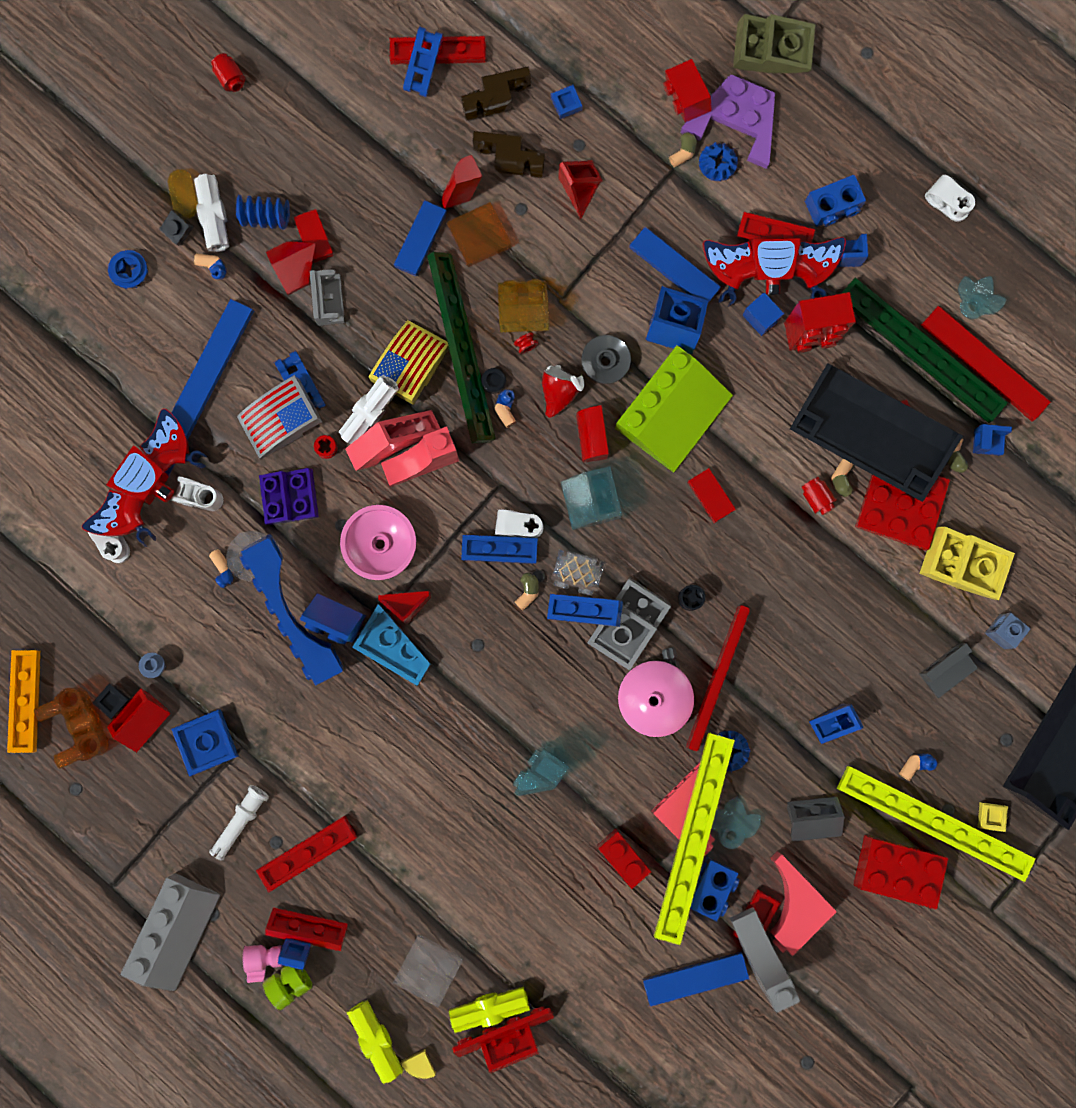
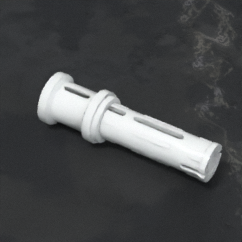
M250 785L248 787L249 792L243 801L236 805V814L209 851L212 856L215 853L217 854L216 859L224 860L248 821L256 818L257 810L263 801L268 800V794L260 788Z

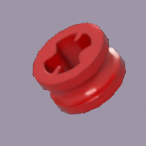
M533 332L521 336L514 342L515 347H519L518 352L520 355L528 353L539 344L537 340L533 339Z
M322 435L315 440L314 450L321 458L330 459L337 453V443L332 437ZM330 441L329 447L331 450L328 453L325 450L324 453H321V443L325 442L327 444Z

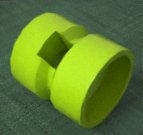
M284 966L281 969V974L275 973L263 982V989L273 1006L278 1010H283L294 1001V996L301 997L312 989V982L305 969L301 970Z

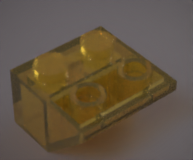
M531 279L528 282L507 280L503 283H498L500 333L549 330L547 281Z

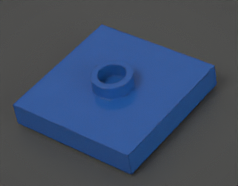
M221 709L171 729L189 777L239 757Z

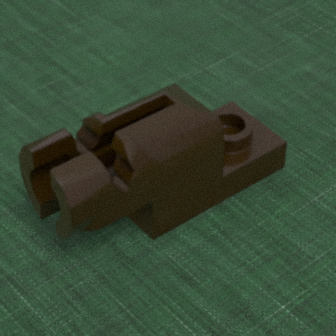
M529 66L481 77L483 91L477 89L466 95H461L466 121L478 119L479 111L484 114V117H488L489 115L512 109L510 91L520 92L527 87H531Z
M473 132V150L486 155L495 153V171L523 177L524 172L528 169L530 177L543 178L545 153L528 148L522 150V136Z

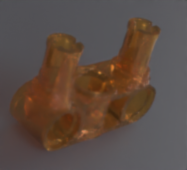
M65 688L54 697V700L34 709L35 716L39 722L60 713L63 714L66 727L74 740L73 747L53 756L58 768H63L79 760L88 761L96 756L103 755L108 750L109 743L101 725L100 717L92 704L89 694L83 688ZM72 693L77 695V702L74 706L70 703ZM92 739L97 742L95 752L89 748V743Z

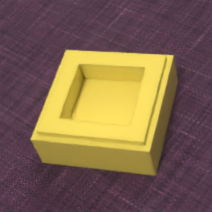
M980 802L977 828L1006 832L1008 806Z

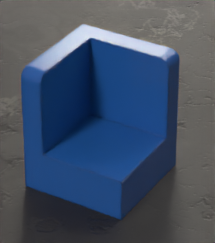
M861 234L857 240H846L844 252L837 267L862 266L868 258L867 234Z
M762 293L746 307L742 315L763 336L780 321L784 313L766 293Z
M982 424L975 428L973 453L1003 455L1005 436L1012 432V427Z

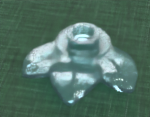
M965 276L959 283L958 294L962 300L960 310L968 319H977L982 314L993 315L1006 302L1004 297L993 295V279L990 276L981 278L975 283ZM969 304L974 305L975 311L969 308Z
M735 797L727 802L723 811L716 809L712 828L719 833V841L724 847L735 849L742 845L744 838H749L756 834L760 826L761 816L758 814L746 815L743 803L738 797ZM729 831L735 832V838L733 840L727 839V833Z

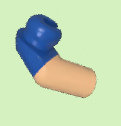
M195 254L194 264L196 266L208 267L214 279H223L226 276V267L218 256Z
M509 389L502 391L498 395L495 405V411L506 428L516 423V419L510 412L515 394Z
M219 549L212 551L209 557L221 573L215 580L221 588H225L228 584L231 585L234 579L230 564Z
M927 753L912 755L899 772V775L910 781L917 770L933 771L937 767V760Z

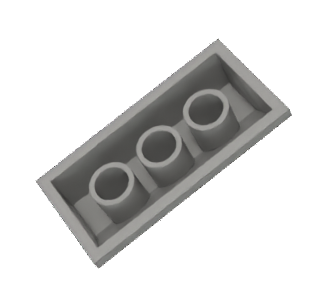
M177 873L167 877L120 975L145 987L176 991L221 894Z

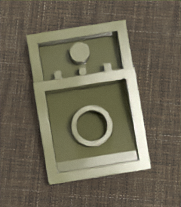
M744 14L737 23L733 68L766 73L810 72L812 68L815 24L770 14L767 19Z

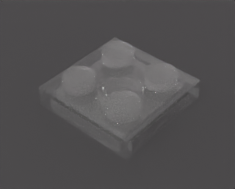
M418 934L393 983L430 1004L439 1007L463 958Z

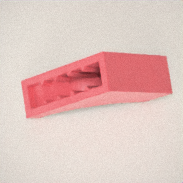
M432 410L379 421L345 450L355 470L358 471L375 466L390 455L420 442L423 435L441 428Z
M444 427L423 435L422 440L417 445L394 458L381 462L389 486L392 487L459 461L448 428Z
M700 762L651 810L679 840ZM711 834L709 835L704 856L714 847L712 843L715 839Z
M777 851L770 859L774 862L782 877L785 898L781 916L770 933L775 937L772 942L782 953L787 950L793 956L837 911Z

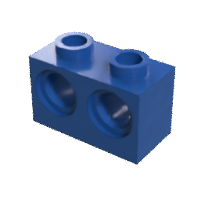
M855 174L811 191L805 199V204L816 227L823 224L830 226L839 220L838 218L845 215L847 218L855 216L861 211L860 209L866 202ZM842 196L850 197L852 202L845 201ZM820 204L827 205L830 211L823 210Z
M706 857L699 873L690 909L715 921L718 920L719 916L723 917L729 904L726 900L730 892L734 893L738 886V873L734 869ZM717 872H725L726 878L721 884L713 882V877ZM711 895L715 897V903L712 907H703L702 902L706 896Z

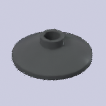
M601 335L587 343L582 352L581 361L582 367L589 378L601 384H611L619 381L626 375L630 367L631 356L628 347L622 340L611 335ZM607 358L610 360V364L605 366L601 363V360Z

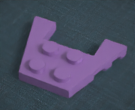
M730 75L711 95L712 111L687 121L683 125L681 133L689 132L695 135L697 140L701 141L710 119L756 138L747 161L767 169L770 162L775 93Z

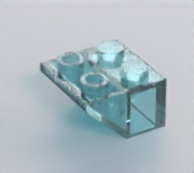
M610 466L588 471L561 482L572 530L621 519L622 512Z
M544 747L540 751L535 749L527 761L530 767L526 773L521 770L513 782V786L516 787L514 794L522 796L555 789L568 770L569 765Z

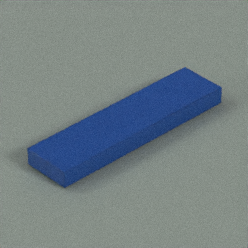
M646 227L629 246L631 250L686 294L708 300L709 303L721 288Z
M738 952L644 978L643 983L651 1007L748 980L749 975L743 954Z

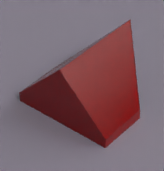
M592 160L561 162L559 164V180L580 219H582L599 184L603 180Z
M287 241L266 251L269 261L287 295L310 285V271L316 243Z
M429 591L378 595V600L406 624L411 622L431 598Z

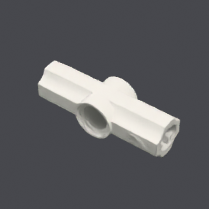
M198 175L194 179L199 203L196 205L200 224L203 226L207 249L215 252L225 251V249L229 248L225 226L227 216L224 204L220 200L217 179L215 175Z
M384 375L380 376L370 391L358 400L352 409V415L339 431L344 441L352 444L382 418L386 412L385 407L399 390L394 380Z

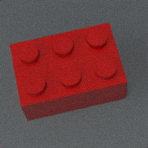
M850 292L799 301L784 322L789 350H797L798 353L812 350V347L822 346L823 349L836 346V343L843 338L856 322Z
M864 835L853 885L863 891L937 910L948 858L936 853Z

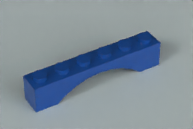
M269 534L243 547L240 560L246 570L251 569L255 577L252 581L259 593L263 591L267 598L265 604L271 615L276 614L280 622L277 623L278 628L284 637H289L292 643L290 649L296 659L300 657L303 662L302 671L307 680L312 679L316 686L343 672V664L332 644L308 632L289 610L281 587L283 555L272 535Z

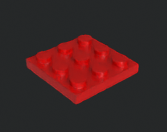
M871 474L855 528L925 551L929 550L950 480L938 476L922 502Z

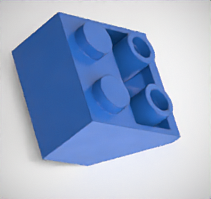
M317 593L299 620L306 622L305 628L322 635L324 631L328 632L327 638L345 645L347 641L354 643L366 615Z

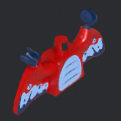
M839 237L821 243L800 241V238L751 239L749 242L737 245H727L705 240L702 246L706 261L714 275L721 282L729 286L728 290L719 297V303H721L725 295L729 296V307L736 301L735 290L739 289L744 280L754 277V280H766L767 295L780 294L781 279H793V276L803 279L807 287L811 288L812 294L810 299H813L816 293L825 297V290L819 288L818 284L826 280L839 264L844 252L846 239Z
M167 409L160 411L153 432L139 446L141 450L133 445L106 484L112 490L108 491L101 508L82 524L84 531L107 537L123 536L137 531L136 538L145 547H147L144 543L146 536H150L156 541V536L149 529L143 527L145 523L140 515L143 504L150 505L155 497L165 503L171 499L174 490L165 485L169 478L165 471L172 465L177 463L186 464L188 461L198 468H205L206 465L198 463V459L200 457H208L200 451H193L189 454L186 434L178 420Z

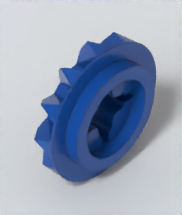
M715 142L710 146H706L700 154L699 167L707 178L714 181H723L730 178L736 171L738 157L734 153V148H729L726 143L717 144ZM721 154L722 161L725 163H721L717 167V169H715L716 165L715 160L713 159H717V157Z
M132 250L118 252L112 257L108 265V274L112 282L126 290L132 287L137 288L138 284L145 282L146 273H149L145 259L139 253ZM125 262L131 268H134L131 270L132 277L128 276L126 273H123L126 271Z
M735 731L720 732L717 734L718 736L735 740L733 748L740 750V752L732 754L727 771L732 772L741 769L749 758L750 748L747 740Z

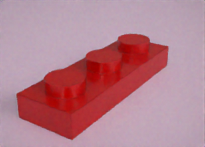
M743 212L737 237L749 240L800 238V241L812 243L815 229Z
M273 907L265 928V935L281 939H293L310 943L313 946L341 951L348 930V923Z

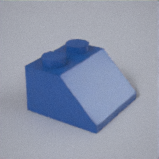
M662 286L649 324L646 340L672 349L678 345L688 354H693L701 336L708 300Z

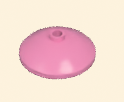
M385 505L367 506L354 513L346 522L340 538L341 553L347 565L356 574L370 580L390 579L403 572L411 563L416 550L415 531L408 518L397 509ZM379 540L385 542V546L382 549L376 547V543Z
M648 661L634 667L624 677L619 689L618 703L623 718L634 730L646 736L663 737L675 733L689 720L694 707V691L687 676L676 666L663 661ZM650 697H657L659 700L658 705H652Z

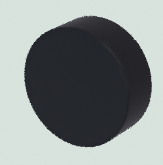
M497 368L486 370L481 378L484 390L490 394H497L503 391L506 386L505 374Z

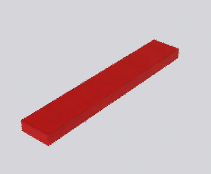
M937 306L920 325L1030 421L1036 420L1051 403L940 306Z
M740 605L735 611L686 744L688 749L697 752L700 748L750 612L748 607Z

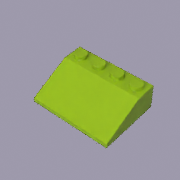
M676 345L618 420L615 429L674 473L733 395L698 360Z

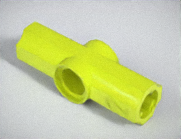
M520 987L500 994L489 993L476 998L474 1002L449 1009L452 1028L457 1033L480 1025L482 1027L496 1025L506 1017L530 1011L526 991L524 987Z
M368 1000L362 1001L348 1010L347 1015L359 1036L360 1048L365 1057L371 1059L382 1083H389L396 1079L404 1070L391 1047L392 1041L387 1029L383 1024L380 1025Z

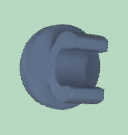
M147 653L139 661V670L147 678L160 676L166 668L163 657L157 653Z

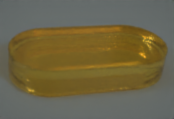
M174 170L168 177V187L173 209L177 210L185 218H191L197 213L196 205L198 204L194 180L186 170Z

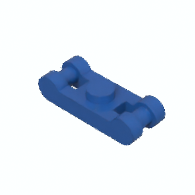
M419 26L403 90L408 92L413 90L419 92V95L427 97L443 39L442 33L427 32L426 28ZM424 41L432 44L430 50L422 48ZM415 73L423 75L422 83L414 80Z
M296 350L290 353V356L286 359L281 360L280 358L274 362L284 381L294 375L300 379L307 394L312 395L313 399L311 401L315 408L318 407L320 409L326 406ZM296 365L298 371L289 374L287 369Z

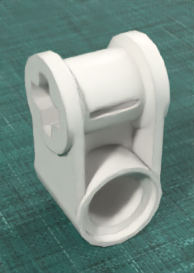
M942 175L925 194L926 200L933 207L938 208L956 222L966 219L969 212L975 206L973 195L947 175Z
M178 476L179 484L175 496L171 497V501L208 511H216L221 508L224 499L219 491L208 485ZM213 493V500L209 504H205L206 495Z
M498 510L495 528V535L538 538L543 533L544 526L537 515L511 510ZM534 520L535 524L539 527L534 529L533 533H530L529 529L525 526Z
M88 532L103 558L115 563H123L129 558L130 548L123 536L107 537Z

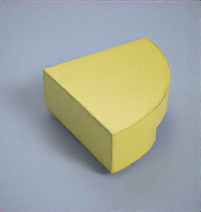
M425 1049L401 1061L402 1067L414 1077L431 1078L436 1075Z

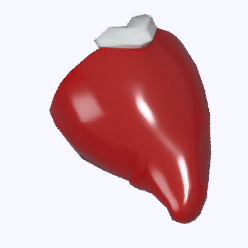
M561 365L547 367L542 376V387L546 402L545 415L552 418L573 401L579 391L583 390L585 385L582 375L578 378L561 370Z

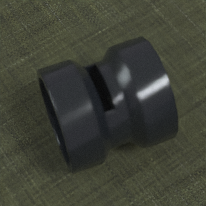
M697 585L686 586L678 594V603L686 611L697 610L705 602V593Z

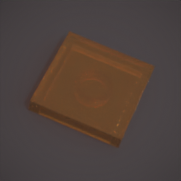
M491 202L447 222V226L468 267L512 247Z

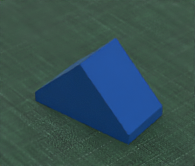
M841 704L809 721L821 744L864 727L852 704Z

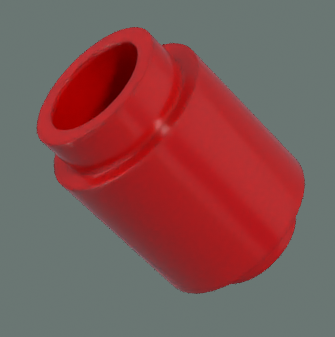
M226 53L217 55L211 62L213 66L212 71L224 90L237 92L242 89L245 76L234 59Z
M819 477L812 479L801 487L804 491L803 496L815 514L821 512L824 515L835 508L833 503L837 501L825 481H821Z

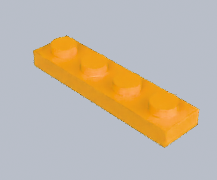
M11 650L7 753L37 752L41 653L38 650Z

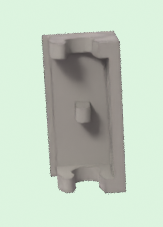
M335 270L310 271L313 315L317 325L345 323L340 274H336Z

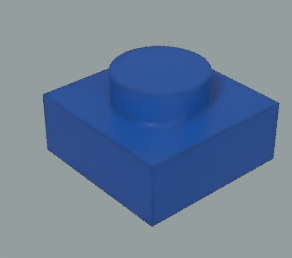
M573 85L551 93V100L560 119L582 111V103Z
M286 938L278 957V964L303 970L310 953L311 944Z

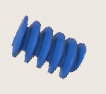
M238 195L236 200V217L242 227H247L248 224L251 227H257L259 224L261 228H266L269 224L271 229H276L279 226L281 230H285L290 218L289 200L287 198L285 205H282L281 199L277 198L275 204H272L271 197H267L266 203L263 204L261 196H257L256 203H253L250 195L247 196L246 202H243L242 195Z

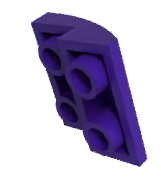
M305 468L290 472L279 471L259 475L265 524L319 518L313 469Z

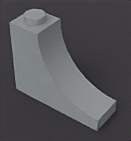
M752 907L731 917L730 920L756 980L774 1011L778 1013L799 1003L800 1000L792 981L776 955L755 909Z

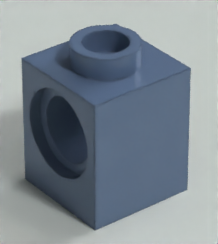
M1012 613L1000 614L985 634L1003 649H1015L1031 629Z

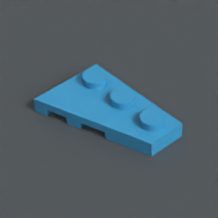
M379 604L352 647L417 686L431 665Z

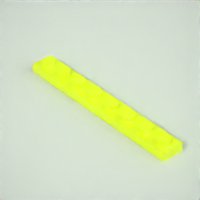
M711 733L707 735L654 937L678 945L681 944L735 740Z
M850 766L846 767L837 787L838 790L1026 882L1035 858Z

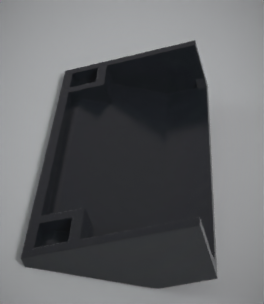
M829 363L825 366L790 427V430L922 502L963 435Z
M1076 665L1003 785L1006 790L1067 830H1070L1076 819Z

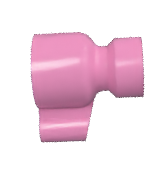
M263 945L244 947L243 968L245 973H247V983L264 982L268 965L273 968L283 966L278 964L282 945L272 946L270 949H266Z

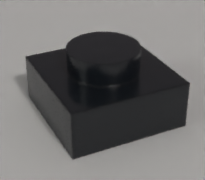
M171 210L159 230L175 245H182L194 226L177 210Z
M109 683L92 703L110 719H114L131 699L113 683Z

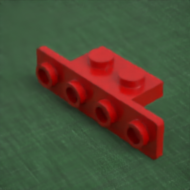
M536 1008L530 1012V1016L522 1019L520 1017L512 1018L506 1022V1026L498 1029L496 1027L488 1028L482 1031V1035L477 1038L467 1037L458 1041V1045L452 1048L453 1053L457 1057H462L482 1048L488 1071L490 1073L496 1072L539 1054L531 1028L553 1019V1012L550 1008Z

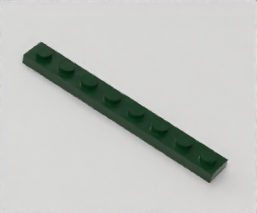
M432 252L427 255L471 443H490L496 440L481 382V375L451 253Z
M856 277L844 289L842 293L850 292L853 311L985 421L991 423L1008 404Z

